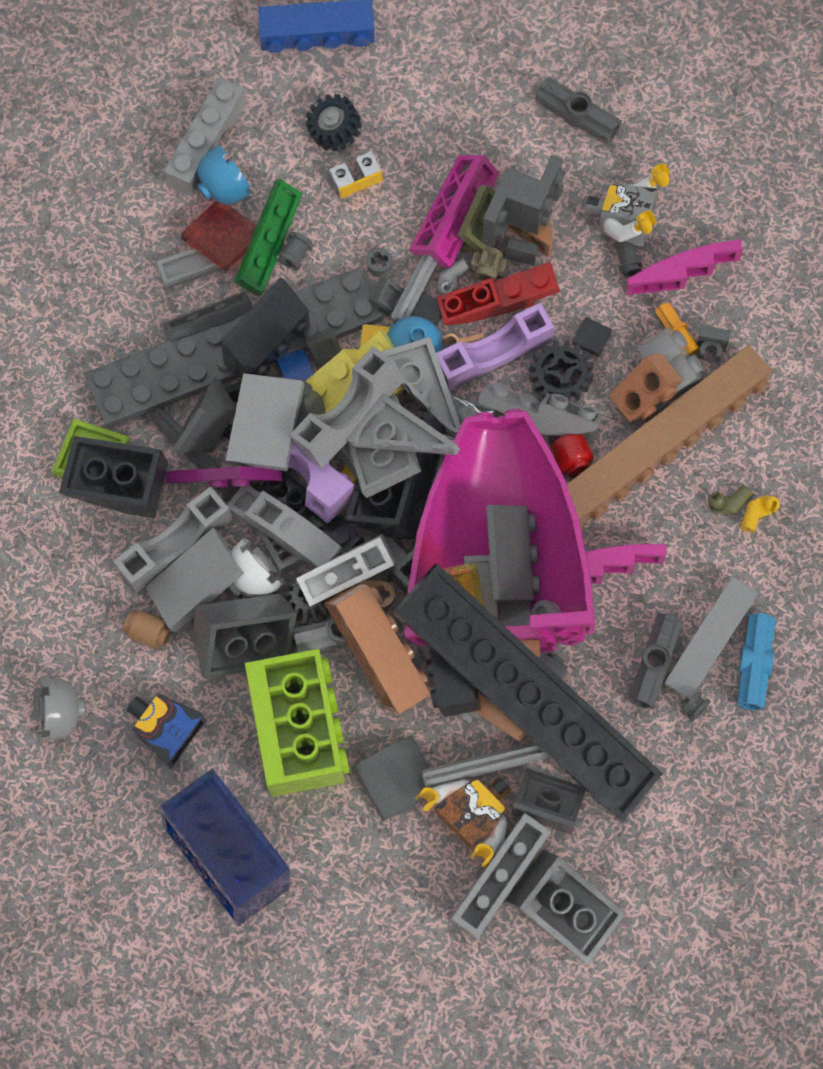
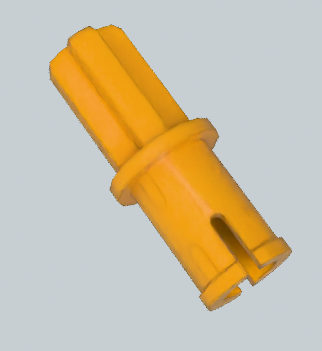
M669 302L661 304L655 310V314L663 326L674 331L679 330L687 340L688 345L685 347L690 356L696 354L700 347L687 330L688 324L681 321Z

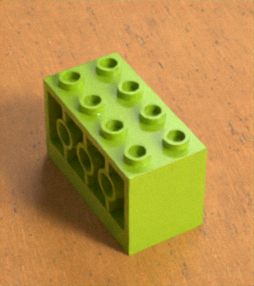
M320 649L245 663L266 785L271 797L345 783L344 774L350 773L345 748L339 749L338 744L344 743L340 719H333L332 715L338 713L334 688H327V684L333 683L328 657L321 658ZM297 689L300 690L299 693H297V694H292V692H293L294 690H297ZM305 719L306 722L304 724H297L299 720ZM307 749L313 751L310 755L304 756L302 754L304 753V750Z

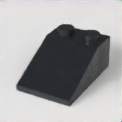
M74 436L59 493L125 514L155 518L168 460L161 449Z

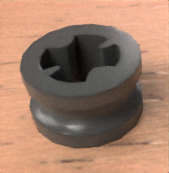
M375 248L368 253L366 258L367 269L372 275L380 277L391 272L393 259L388 250ZM380 257L382 261L387 260L388 262H384V267L379 268L378 264L372 265V263H375V258Z
M700 691L680 711L682 714H689L691 722L711 703L709 699H702Z

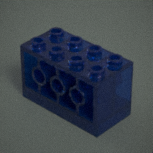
M213 768L160 805L163 828L238 927L290 889V868Z

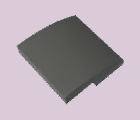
M412 735L374 753L352 767L382 822L407 811L412 805L425 800L424 798L416 800L415 797L425 788L422 780V771L430 767Z

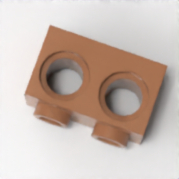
M662 353L646 356L608 396L630 423L640 420L646 422L658 412L656 407L661 402H667L678 392L676 387L683 379ZM656 375L660 381L659 386L655 382ZM636 394L640 399V405L636 402Z

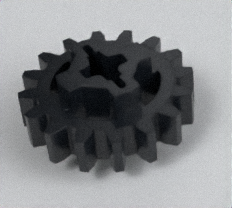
M553 340L552 348L543 344L542 354L539 352L534 353L533 359L535 362H530L529 370L532 371L529 374V381L536 382L534 384V392L543 391L542 399L549 393L551 395H563L569 401L571 396L576 400H580V390L586 393L589 391L590 385L588 383L593 382L594 374L591 371L594 364L593 362H587L589 359L588 352L579 353L581 345L577 344L574 348L569 347V340H566L563 346H559L558 341ZM552 358L550 364L544 365L547 360ZM557 369H562L563 373L566 374L561 375L560 372L557 371ZM581 376L575 385H570L573 379H578Z

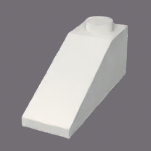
M383 534L297 577L296 580L309 606H312L394 566L396 560Z

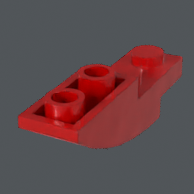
M547 262L497 281L489 278L436 298L444 324L447 326L476 322L529 308L535 305L534 301L561 291L551 262Z

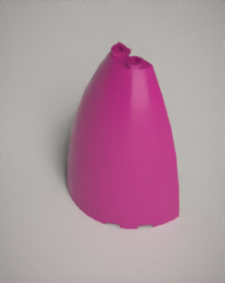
M510 409L502 417H494L490 412H479L475 416L465 417L453 440L459 446L460 451L456 455H445L428 495L417 531L408 594L434 564L442 567L465 589L464 556L490 555L487 505L527 506L529 513H535L536 532H531L532 545L537 544L538 563H533L534 576L539 575L540 594H535V602H530V625L505 627L519 640L540 639L541 653L555 651L556 644L562 643L566 646H573L585 641V634L593 635L595 631L591 575L580 520L566 481L547 443L527 411ZM546 600L555 602L559 606L561 613L531 615V610L538 601ZM497 604L498 618L496 619L499 620V604ZM405 624V637L408 640L423 647L429 646Z

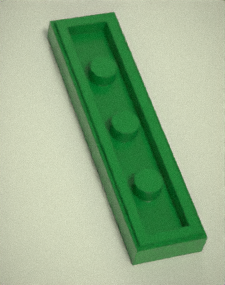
M281 179L274 181L234 281L237 285L257 296L263 295L277 260L276 256L281 250L303 194Z

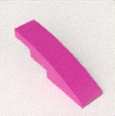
M741 239L705 245L657 262L627 279L626 295L685 289L688 277L712 275L716 263L739 261L743 250Z
M632 544L600 548L586 552L591 583L601 584L603 572L632 574L635 562L663 564L666 557V544Z

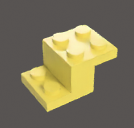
M379 331L359 349H343L306 380V382L312 385V389L322 396L326 413L335 408L345 397L352 381V368L372 347L381 352L394 348L385 331ZM399 386L393 394L398 396L404 389Z

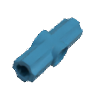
M757 613L749 614L745 644L742 646L740 653L742 661L741 666L738 668V673H741L738 686L737 706L743 709L763 710L765 708L767 683L772 673L774 661L772 643L775 618L768 614Z

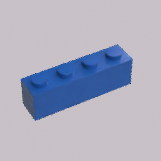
M347 0L258 7L262 51L268 50L272 53H278L284 49L291 48L306 51L312 47L319 46L335 49L340 47V45L353 44L357 47H363L369 43H375L372 0Z

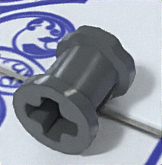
M292 231L288 236V244L283 252L278 253L276 258L282 265L298 271L301 268L300 262L307 250L312 249L313 243L303 234Z

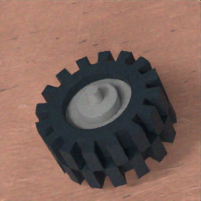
M328 94L325 95V101H322L321 98L316 100L319 104L317 107L313 104L309 107L312 113L307 112L306 114L308 121H305L306 126L319 147L322 146L327 151L329 147L332 151H338V146L340 145L343 150L347 148L346 142L349 141L351 145L355 142L352 137L353 135L359 137L360 132L358 128H362L361 118L353 103L347 97L343 96L341 98L339 94H334V99H332L331 95Z

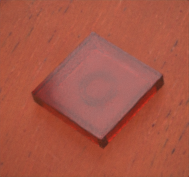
M215 201L181 233V239L227 271L246 253L257 225L229 205L220 204Z

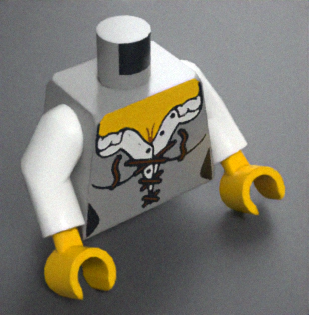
M664 163L654 166L651 170L653 177L648 176L636 184L610 185L605 199L589 196L585 213L601 216L599 231L602 234L611 236L617 242L626 241L643 247L647 234L653 229L652 225L657 223L654 216L658 191L656 185L666 187L669 184L670 171Z

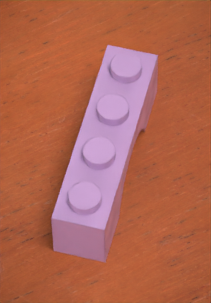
M541 302L514 315L503 328L482 340L472 343L460 341L437 352L436 355L449 391L541 347L543 344L553 341L555 327Z
M293 441L288 467L298 471L308 484L305 506L326 523H329L350 504L354 492V484L346 474L339 473L331 467L329 462L323 468H320L304 456Z

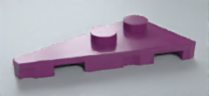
M239 466L166 471V483H209V487L211 486L212 488H227L228 482H231L232 487L249 486V482L282 481L281 470Z

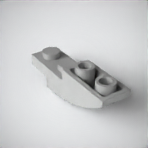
M488 382L478 399L479 404L502 413L510 409L527 411L540 434L546 435L582 434L595 431L604 415L597 412L592 406L572 403L568 398L560 394L551 395L547 393L543 401L539 402L529 394L512 392L508 387L500 383L491 384Z
M250 486L240 487L227 504L233 515L273 538L280 547L315 568L336 558L342 551V547L328 535L264 491L260 493Z

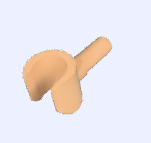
M451 333L444 336L443 342L444 344L450 341L472 343L484 339L485 336L484 333L458 338L457 335Z

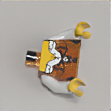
M498 776L487 788L476 778L471 781L460 779L445 782L434 788H423L415 797L416 800L419 798L427 800L428 803L422 808L423 811H429L436 804L434 806V813L473 852L470 859L473 860L475 856H481L485 860L481 867L486 868L506 836L508 821L505 816L507 809L499 801L511 791L508 784Z

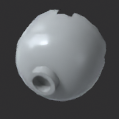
M57 678L37 679L36 683L41 685V688H34L33 710L34 720L38 717L42 731H36L37 738L39 740L64 738L76 728L78 717H84L83 698L78 699L75 688L65 680Z

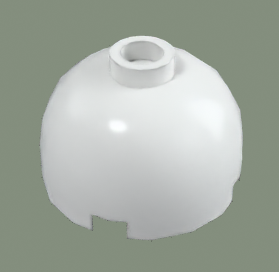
M243 538L232 548L231 553L244 574L229 586V589L237 596L244 594L248 598L273 594L284 584V579L278 580L271 572L279 573L273 563L258 547L252 551L247 546L251 541Z

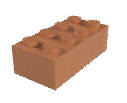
M355 584L325 601L324 605L385 710L401 714L431 695L427 688L430 682L422 669L417 670L411 661L414 658V654L405 641L401 643L395 632L399 631L398 626L391 615L388 614L386 616L380 607L383 604V600L374 587L370 589L368 585Z

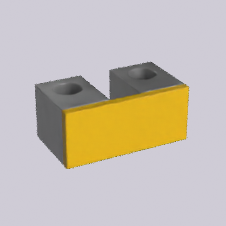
M372 151L356 158V167L362 177L360 180L354 182L345 163L329 169L330 178L340 199L383 181L382 171Z

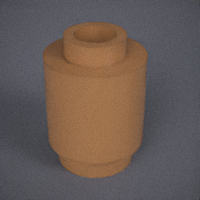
M132 610L128 614L123 626V632L128 634L130 639L155 650L160 645L165 646L171 635V630L164 619L143 610L139 612Z

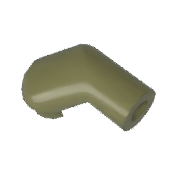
M742 485L732 496H724L719 494V492H714L708 497L709 508L717 514H735L753 496V493L745 485Z

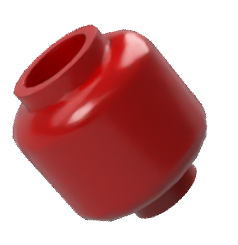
M583 434L557 435L555 442L550 447V451L561 473L571 478L577 477L590 467L594 459L593 452Z

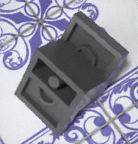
M551 155L540 180L506 168L483 218V244L494 248L497 239H503L508 224L538 235L542 226L547 227L553 212L551 210L553 201H559L564 188L562 182L565 172L561 171L563 159Z

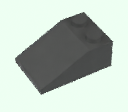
M546 850L541 853L505 900L587 965H589L626 915L623 910L559 856Z

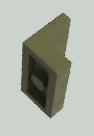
M488 185L479 186L457 234L464 241L460 249L463 253L483 251L487 246L483 244V218L495 194V191Z

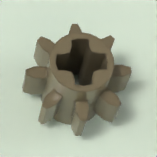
M486 247L485 250L481 251V254L474 252L470 270L475 271L474 277L479 281L493 278L496 281L497 277L504 278L507 260L502 259L503 253L500 250Z

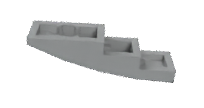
M732 576L664 683L691 699L731 639L759 592Z

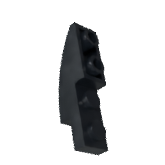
M282 471V481H259L255 485L260 492L264 491L276 498L342 547V551L338 556L365 543L363 536L338 516H335L329 523H326L306 507L307 488L285 471Z

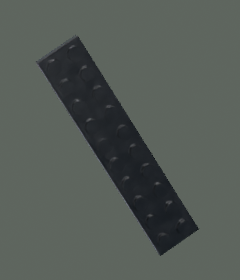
M434 564L393 611L403 623L618 820L623 822L662 776L663 773L438 564Z

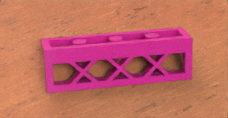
M459 155L409 249L413 255H430L442 268H451L464 243L457 234L479 186L488 185L492 188L499 175L497 169L484 155ZM470 165L468 170L461 174L464 166ZM457 189L456 193L448 198L450 193ZM445 212L444 216L436 222L438 216ZM433 235L429 245H424L425 241Z

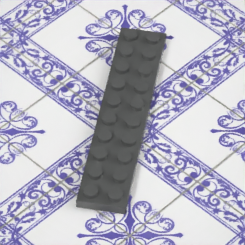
M360 267L295 292L309 310L310 326L302 337L298 338L296 336L290 343L291 346L286 355L305 349V352L308 351L304 339L329 327L334 330L336 338L339 339L362 330L364 324L374 325L383 321L379 308L369 302L372 293ZM245 315L174 342L168 340L85 372V379L106 429L154 411L156 408L167 406L203 392L214 377L219 379L222 384L239 378L238 375L224 365L221 341Z

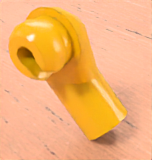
M765 495L750 501L747 504L740 528L754 533L760 518L768 516L779 509L780 502L778 498Z

